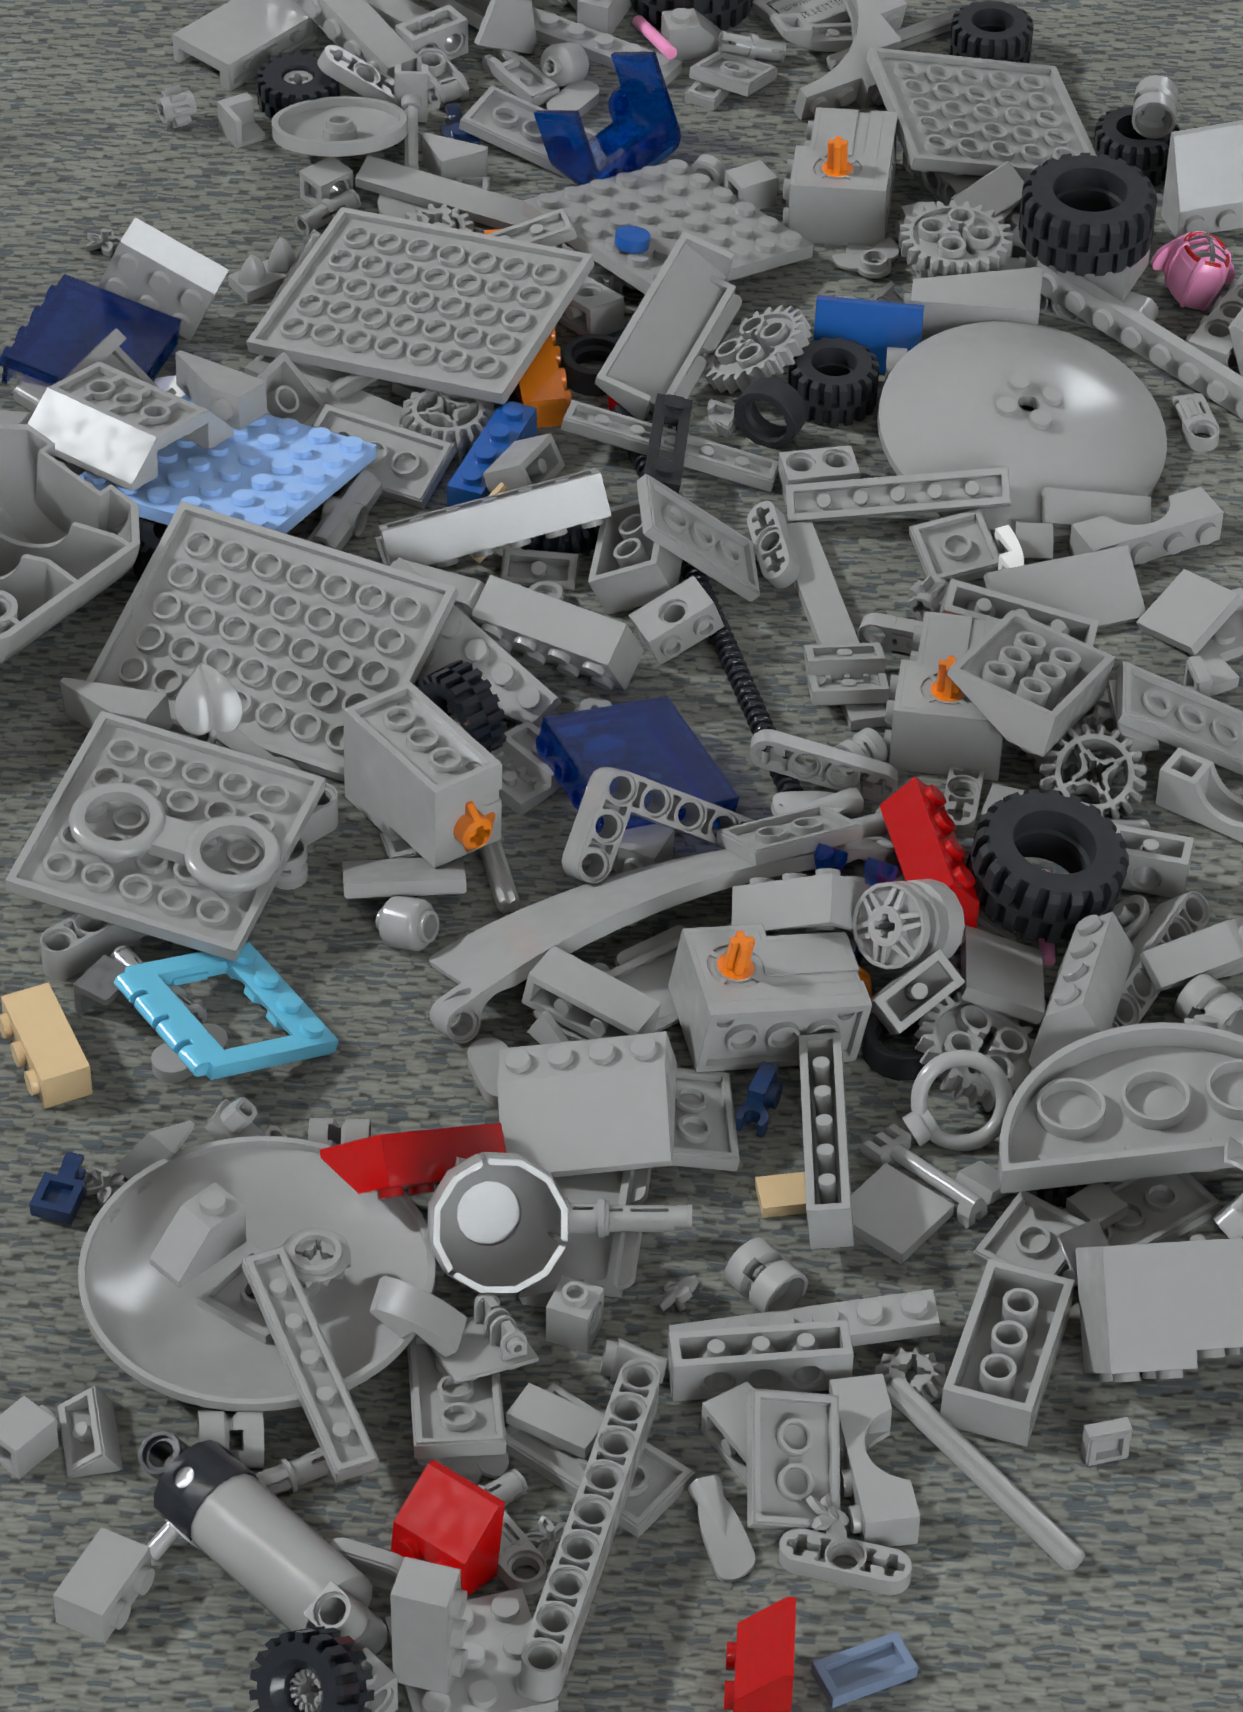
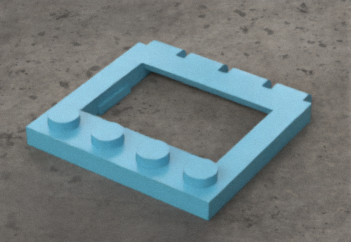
M250 942L245 943L236 962L206 952H197L126 966L124 973L119 974L114 980L115 986L130 1003H134L136 1010L152 1028H156L157 1034L174 1053L178 1054L179 1059L196 1077L206 1075L210 1080L329 1055L335 1052L339 1040ZM227 974L231 979L241 981L245 985L243 993L252 1003L265 1007L267 1009L266 1018L275 1028L285 1030L290 1036L224 1050L167 985H182L207 980L211 976Z

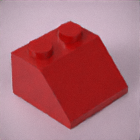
M432 1460L425 1467L393 1521L391 1552L402 1557L461 1569V1590L467 1591V1596H469L497 1576L505 1502L446 1466Z
M785 1597L737 1623L736 1642H727L726 1670L735 1671V1680L725 1681L724 1710H733V1712H791L797 1597Z

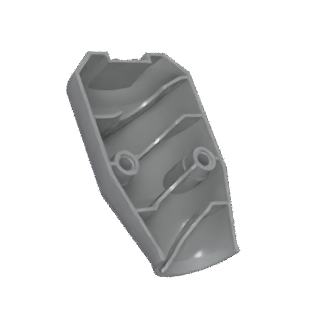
M0 423L1 665L126 575L136 562L140 547L139 505L111 484L102 491H99L92 483L85 481L75 474L63 462L55 459V443L29 424Z

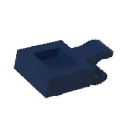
M459 103L445 104L448 118H445L446 125L440 126V136L480 145L478 137L459 129L460 119L462 118Z
M762 1061L748 1088L747 1100L736 1113V1130L741 1131L743 1125L747 1122L757 1123L756 1136L763 1137L768 1130L767 1111L769 1108L776 1109L782 1094V1085L777 1083L778 1065Z
M68 1151L63 1158L58 1174L44 1172L29 1204L32 1216L72 1225L87 1193L86 1181H83L86 1169L80 1168L84 1161V1155Z

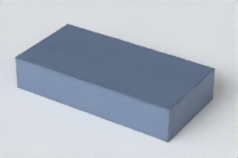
M896 1631L812 1662L811 1673L830 1706L834 1708L916 1678L918 1675V1665Z

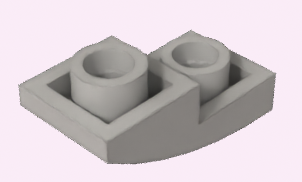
M388 1276L379 1279L370 1313L400 1338L415 1332L444 1357L458 1351L467 1319L457 1309L431 1293Z

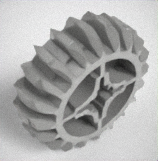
M422 388L420 393L413 392L410 399L404 401L401 415H399V427L454 444L456 453L453 458L461 462L463 456L468 454L494 414V403Z
M1088 724L1082 725L1081 736H1078L1072 728L1068 729L1066 732L1067 741L1059 738L1058 742L1054 745L1056 750L1050 749L1044 755V758L1049 763H1044L1040 766L1039 772L1047 776L1040 780V788L1060 791V795L1070 797L1071 794L1074 796L1081 794L1089 795L1096 802V804L1092 805L1101 810V816L1104 819L1109 817L1110 819L1121 820L1119 813L1130 817L1133 813V808L1130 804L1140 805L1142 801V796L1137 791H1143L1147 786V782L1139 778L1146 774L1147 767L1142 764H1136L1142 757L1141 751L1128 752L1133 741L1131 738H1128L1122 743L1118 742L1120 734L1118 729H1114L1110 737L1104 735L1105 726L1103 724L1098 725L1096 734H1091ZM1090 750L1104 752L1110 755L1111 758L1105 760L1094 757ZM1075 755L1077 759L1076 766L1079 772L1071 776L1069 782L1063 784L1061 767L1068 758ZM1123 770L1125 788L1112 800L1109 795L1111 789L1108 781L1115 778L1117 772ZM1087 771H1094V775L1096 772L1101 775L1099 783H1092V779L1090 782L1085 779ZM1081 802V803H1083V804H1085V805H1087V806H1090V805H1091V804H1088V803Z

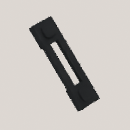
M657 393L644 475H650L679 494L693 400L671 394ZM664 424H668L669 429H672V425L676 426L675 430L677 433L673 460L659 458Z

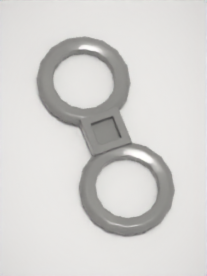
M112 782L100 784L84 792L72 805L68 820L72 837L84 850L96 856L119 860L136 857L148 851L150 855L186 865L188 872L198 883L218 892L235 894L252 891L267 883L279 869L282 856L277 836L263 823L250 817L236 815L212 818L201 825L170 817L165 814L163 804L151 791L131 783ZM120 800L140 806L148 814L149 824L141 834L131 839L115 841L95 835L88 828L86 819L88 814L102 803ZM239 834L255 840L263 848L264 859L256 868L246 873L235 875L223 874L209 868L202 860L201 851L208 841L220 835Z

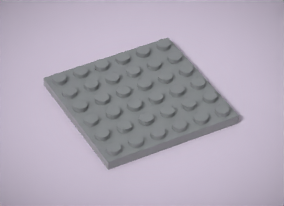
M869 47L866 60L887 111L898 112L896 134L911 169L922 173L935 171L946 172L954 176L967 174L984 177L1009 161L1022 180L1025 181L1036 167L1042 166L1045 161L1051 158L1057 160L1062 155L1070 153L1072 156L1080 155V153H1090V155L1097 156L1056 66Z
M671 159L667 163L656 166H645L641 170L629 173H619L614 177L603 180L595 179L590 183L580 186H569L564 190L553 193H542L538 197L523 200L521 213L530 219L565 207L577 235L576 239L566 243L580 252L593 254L595 262L644 294L647 293L683 231L734 254L726 282L812 258L814 245L802 238L798 232L792 231L778 223L776 218L767 216L756 209L752 203L741 201L731 190L723 188L710 180L709 176L693 172L685 161L679 159ZM626 225L646 229L651 235L649 249L638 254L619 250L614 244L616 229Z
M101 710L6 877L5 891L236 962L325 789V777ZM124 782L136 784L151 791L163 804L167 816L201 825L212 818L228 815L250 817L265 824L277 836L282 851L279 869L267 883L256 889L233 894L214 891L198 883L188 872L186 865L150 855L148 851L136 857L119 860L102 858L84 850L72 837L68 822L72 805L84 792L97 785ZM115 800L104 802L95 807L88 814L86 824L95 835L107 840L120 841L131 839L141 834L149 824V817L140 806L128 801ZM226 834L208 841L201 851V857L209 868L219 873L235 875L246 873L256 868L264 859V851L255 840L245 835Z

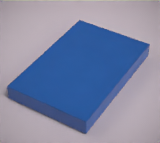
M818 295L813 339L820 340L823 337L836 339V337H840L848 341H857L858 345H865L870 349L869 352L876 355L877 362H879V373L885 374L887 347L907 348L910 351L917 344L921 343L924 305Z

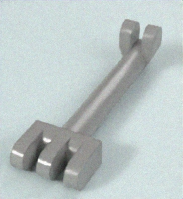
M896 1124L889 1125L884 1129V1133L879 1132L872 1137V1141L867 1140L860 1145L861 1153L877 1166L882 1167L885 1163L888 1164L894 1160L959 1203L957 1220L966 1229L975 1224V1217L981 1220L987 1215V1205L984 1199L910 1151L911 1134Z

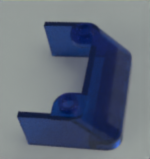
M614 52L611 54L620 82V86L612 92L608 101L612 123L590 140L587 138L578 110H537L534 112L550 163L578 186L590 183L595 179L603 180L614 177L619 173L641 170L645 166H656L678 148L681 140V131L656 52Z

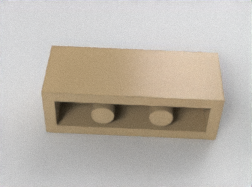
M49 982L1 996L3 1014H0V1032L4 1039L11 1038L13 1042L10 1044L16 1066H24L26 1069L24 1071V1078L30 1095L38 1094L45 1109L93 1094L90 1065Z

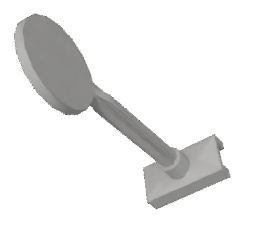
M395 64L394 104L406 112L408 132L405 137V166L418 170V122H427L428 64H422L421 71H401V64ZM379 194L377 201L379 214L405 219L406 212L415 214V207L417 206L422 209H428Z

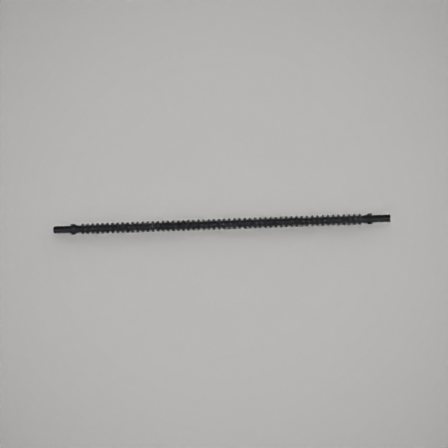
M621 405L613 406V412L631 417L630 412ZM627 450L640 479L644 475L647 455ZM682 560L680 571L684 581L692 576L697 579L714 602L725 626L713 633L709 638L712 641L715 652L718 654V659L721 661V666L724 668L728 681L731 683V688L734 690V695L737 697V702L740 704L750 731L754 735L756 732L764 729L776 730L773 726V721L770 719V714L763 704L760 692L753 681V677L750 675V670L747 668L744 656L741 654L737 641L734 639V634L731 632L715 592L712 590L708 577L696 567ZM766 746V748L762 751L769 753L771 748L774 747ZM786 750L785 757L783 756L784 759H788V756L786 755ZM770 771V776L778 793L803 791L798 779Z

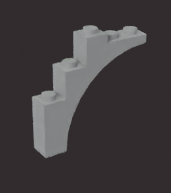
M843 0L851 20L852 45L849 52L834 69L819 80L799 89L794 112L800 120L815 116L816 107L837 108L839 106H847L853 101H856L862 108L874 104H884L866 57L869 47L900 49L902 40L895 30L902 25L907 8L905 0Z

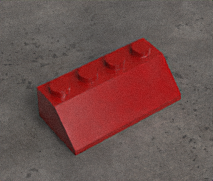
M913 777L879 805L906 881L933 879L946 884L956 894L963 908L965 925L977 928L979 899L973 886L976 884V880L965 864V850L954 834L956 825L946 812L944 806L947 802L946 798L935 785L931 784L928 786L917 777Z
M501 1123L379 1134L320 1149L319 1151L321 1159L358 1194L377 1192L378 1200L404 1196L403 1189L408 1190L409 1196L435 1192L434 1186L439 1185L447 1170L454 1167L456 1157L468 1159L481 1152L506 1153Z

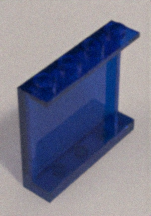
M64 274L56 286L51 285L42 306L37 305L34 308L28 325L20 327L12 347L7 346L4 349L0 358V366L3 367L1 383L7 384L14 373L18 371L53 385L63 380L116 328L127 338L120 345L121 349L153 381L178 345L182 320Z
M668 696L543 717L540 733L536 738L537 752L541 758H544L554 773L556 781L563 786L577 810H579L593 772L601 767H612L632 772L730 811H736L740 797ZM616 777L611 781L609 786L611 796L616 792L618 787ZM650 791L644 797L645 808L649 807L652 802ZM684 804L679 809V819H684L686 815ZM630 814L625 830L656 823ZM601 816L596 822L597 834H599L604 827L603 816ZM716 818L713 822L717 829L720 826L719 818Z

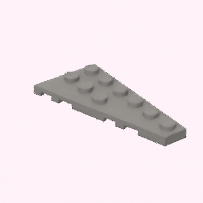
M401 557L391 566L420 575ZM453 605L416 680L419 683L424 676L454 661L463 660V663L468 661L472 664L473 670L478 668L482 672L483 680L488 679L492 687L490 690L493 695L497 693L500 700L497 704L499 708L504 710V718L518 724L529 720L538 727L561 703L555 694L455 605Z

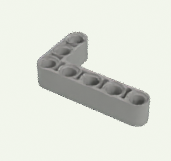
M601 767L594 771L589 779L562 855V868L569 877L587 883L596 884L606 879L611 871L630 814L721 849L724 848L717 843V832L713 834L712 830L713 822L716 818H719L720 821L719 829L756 820L632 772L612 767ZM616 777L618 787L616 792L611 796L609 786L611 781ZM650 791L652 802L649 807L645 808L644 797ZM684 804L686 815L682 821H679L678 812ZM601 816H603L604 827L599 834H597L596 822ZM589 854L591 863L588 870L583 872L582 861Z

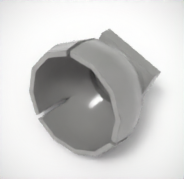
M481 1152L468 1159L456 1157L454 1167L447 1170L428 1203L427 1241L444 1272H447V1276L478 1293H518L548 1276L566 1248V1245L557 1239L554 1234L558 1235L561 1240L568 1242V1206L551 1173L519 1153Z

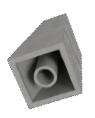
M1032 267L913 279L912 293H904V303L924 305L921 342L945 330L978 322L1010 321L1038 325L1043 268Z

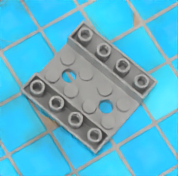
M100 361L47 387L28 422L31 427L55 443V456L131 491L158 477L157 451L167 447L172 442L183 437L200 447L210 449L234 436V429L209 410Z

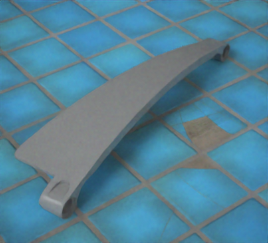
M880 836L863 837L862 840L755 866L730 851L722 849L668 860L607 877L602 882L596 884L588 883L520 909L460 938L432 955L429 959L430 966L458 985L435 1001L430 1010V1020L437 1030L453 1042L467 1043L474 1039L479 1032L480 1019L486 1003L496 993L514 987L526 980L530 971L553 945L570 954L599 938L645 917L701 896L749 883L751 878H770L785 873L841 866L857 859H861L869 871L886 880L904 878L892 841ZM459 1014L458 1020L450 1026L454 1016Z

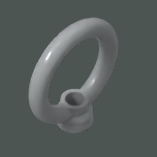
M972 1050L948 1051L934 1057L920 1070L911 1091L912 1112L902 1117L920 1147L931 1141L944 1149L952 1151L979 1149L1000 1135L1004 1115L1013 1097L1011 1085L1002 1068L988 1056ZM970 1067L976 1069L989 1079L994 1088L996 1096L994 1113L988 1123L976 1132L969 1134L950 1133L937 1124L929 1111V1089L933 1081L950 1068Z

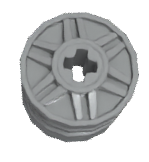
M933 879L894 881L873 885L860 897L855 906L852 920L854 940L861 954L872 965L886 970L913 967L937 949H941L947 959L950 958L961 944L965 928L963 908L956 894L946 884Z

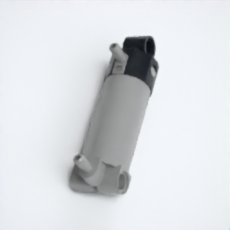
M157 1431L144 1439L139 1448V1464L145 1472L158 1480L154 1492V1507L158 1514L166 1521L146 1545L150 1547L152 1560L158 1561L176 1538L181 1535L191 1545L199 1550L201 1549L288 1630L295 1631L317 1626H325V1629L334 1627L341 1630L340 1637L349 1635L356 1641L352 1651L362 1650L367 1647L376 1655L383 1649L387 1641L388 1632L385 1623L368 1608L372 1599L373 1589L369 1579L258 1480L257 1476L221 1443L207 1440L198 1442L190 1447L168 1431ZM173 1454L171 1461L164 1466L167 1458Z

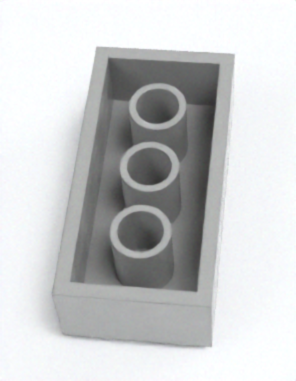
M493 575L489 576L471 614L479 627L509 654L511 650L523 653V658L535 665L544 666L545 662L556 665V669L560 673L576 679L579 674L591 678L590 682L593 685L606 691H611L613 687L624 691L627 689L644 652L627 624Z
M988 1258L942 1393L940 1414L956 1429L1027 1447L1070 1317L1075 1280Z

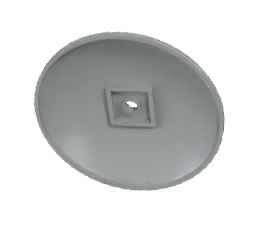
M1010 321L978 322L951 328L929 337L908 351L895 365L884 384L878 407L877 423L879 438L888 462L897 476L1008 466L1011 506L981 508L992 537H995V528L1009 525L1015 533L1016 522L1041 523V491L1045 487L1150 497L1160 480L1167 454V436L1161 412L1151 393L1133 371L1109 352L1090 341L1074 334L1039 324L1034 325ZM1020 406H1031L1035 410L1032 412L1025 411ZM974 509L944 511L937 513L944 517H947ZM1053 527V542L1070 540L1071 529Z
M281 1136L235 1137L200 1144L179 1151L170 1159H161L134 1175L105 1202L95 1216L86 1233L78 1265V1288L82 1311L90 1331L111 1360L140 1383L163 1395L185 1403L225 1411H277L301 1407V1402L256 1300L248 1297L253 1292L242 1269V1258L280 1247L294 1233L309 1228H323L334 1231L348 1242L351 1249V1267L345 1269L342 1280L333 1278L327 1287L321 1282H313L309 1288H307L303 1281L300 1280L344 1382L348 1390L387 1367L402 1353L416 1335L415 1332H412L400 1338L370 1313L379 1279L384 1276L412 1284L433 1295L436 1261L435 1255L427 1241L428 1226L414 1201L405 1191L404 1196L378 1200L377 1192L358 1194L321 1159L319 1150L331 1147L329 1145ZM216 1182L245 1206L247 1242L178 1288L150 1264V1256L180 1206ZM317 1250V1254L314 1255L312 1260H309L310 1265H317L318 1261L322 1259L320 1250Z

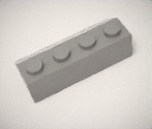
M1113 912L1101 916L1090 915L1076 924L1028 1060L1032 1068L1038 1066L1061 1048L1079 1039L1111 1029L1135 953L1133 945Z

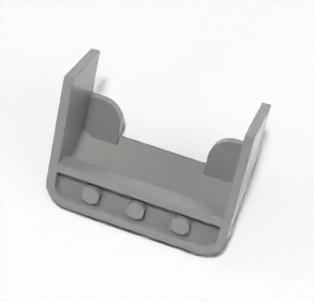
M421 0L431 2L440 8L450 4L468 19V24L479 29L474 41L477 45L528 54L533 52L537 38L532 0Z

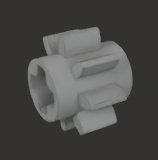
M180 85L165 88V91H161L162 98L156 100V108L160 120L163 123L171 122L173 128L185 126L192 122L190 116L197 113L196 101L190 90L182 92Z
M931 575L924 581L918 580L909 589L910 594L913 595L908 602L912 614L918 620L923 621L924 611L940 613L942 601L949 583L941 578H932Z

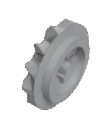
M323 1228L304 1229L294 1233L283 1243L299 1280L303 1281L307 1288L313 1282H321L327 1287L333 1278L342 1280L345 1269L351 1267L350 1246L341 1235L334 1231ZM317 1250H320L322 1259L318 1261L317 1265H310L309 1260H312L314 1255L317 1254Z
M898 1346L892 1355L883 1353L881 1362L875 1367V1374L883 1373L886 1387L895 1378L907 1381L905 1374L908 1369L914 1367L916 1375L914 1380H911L910 1385L930 1404L942 1395L946 1382L945 1364L936 1361L934 1352L923 1354L918 1346L912 1351H904Z

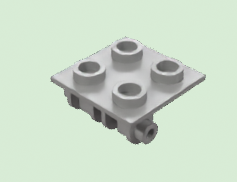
M479 1293L476 1296L474 1316L466 1319L457 1352L444 1357L429 1345L455 1384L473 1381L479 1377L516 1369L520 1366L539 1361V1357L527 1342L525 1334L517 1328L516 1322L505 1308H500V1300L493 1293Z

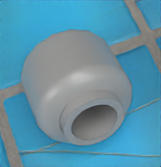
M575 42L552 44L544 50L541 55L540 67L541 72L561 87L584 80L588 74L589 60L586 51L581 45Z
M394 896L378 911L376 927L382 941L387 946L408 951H420L435 940L439 931V917L431 903L424 899Z

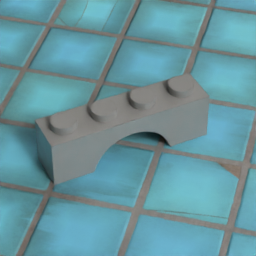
M1197 487L1170 495L1167 514L1153 523L1143 525L1124 524L1103 515L1072 524L1069 553L1073 556L1128 545L1133 566L1144 564L1150 560L1170 554H1178L1181 551L1200 545H1208L1220 540L1224 512L1202 487Z
M1178 747L1160 769L1155 804L1243 842V799L1233 794L1223 784L1217 774L1214 762Z
M883 1373L831 1379L829 1381V1394L839 1395L840 1461L843 1470H840V1490L843 1498L850 1497L852 1506L848 1507L851 1533H859L860 1539L863 1542L886 1547L918 1544L920 1513L911 1480L884 1472L872 1462L867 1454L874 1444L890 1436L892 1406Z

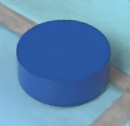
M621 226L616 229L614 244L619 250L626 253H643L649 249L651 235L646 229L638 226Z

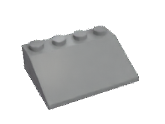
M1243 120L1171 132L1161 216L1175 238L1195 231L1215 233L1243 228Z
M1011 610L949 668L947 675L1007 741L1018 745L1026 753L1037 754L1043 757L1058 742L1059 738H1062L1067 730L1072 728L1103 697L1116 657Z
M667 1032L499 1049L497 1077L499 1123L502 1125L506 1153H519L549 1171L552 1177L673 1166L677 1061Z

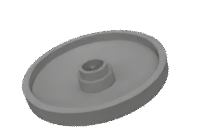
M355 96L324 97L302 101L280 110L271 121L272 138L279 146L301 154L325 157L355 156L380 151L399 143L406 137L408 132L407 114L402 108L387 101Z

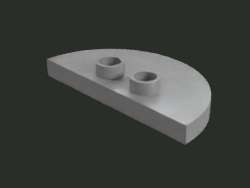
M1167 1022L1141 1023L1097 1032L1061 1048L1041 1062L1026 1077L1009 1102L1003 1118L999 1141L998 1178L1001 1194L1110 1181L1126 1182L1137 1178L1198 1171L1213 1172L1219 1169L1234 1168L1235 1166L1224 1163V1146L1226 1140L1230 1137L1243 1146V1036L1202 1025Z

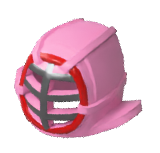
M1204 231L1190 232L1172 240L1159 248L1151 260L1153 270L1164 271L1165 285L1182 308L1188 307L1203 312L1206 311L1220 293L1223 285L1230 284L1235 278L1230 251L1226 249L1219 238ZM1200 251H1207V252H1208V253L1194 254V253L1200 252Z

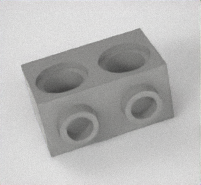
M450 4L395 25V32L416 54L420 50L430 47L442 50L449 60L468 53V19Z
M851 445L779 452L778 482L786 507V485L860 479L861 472Z

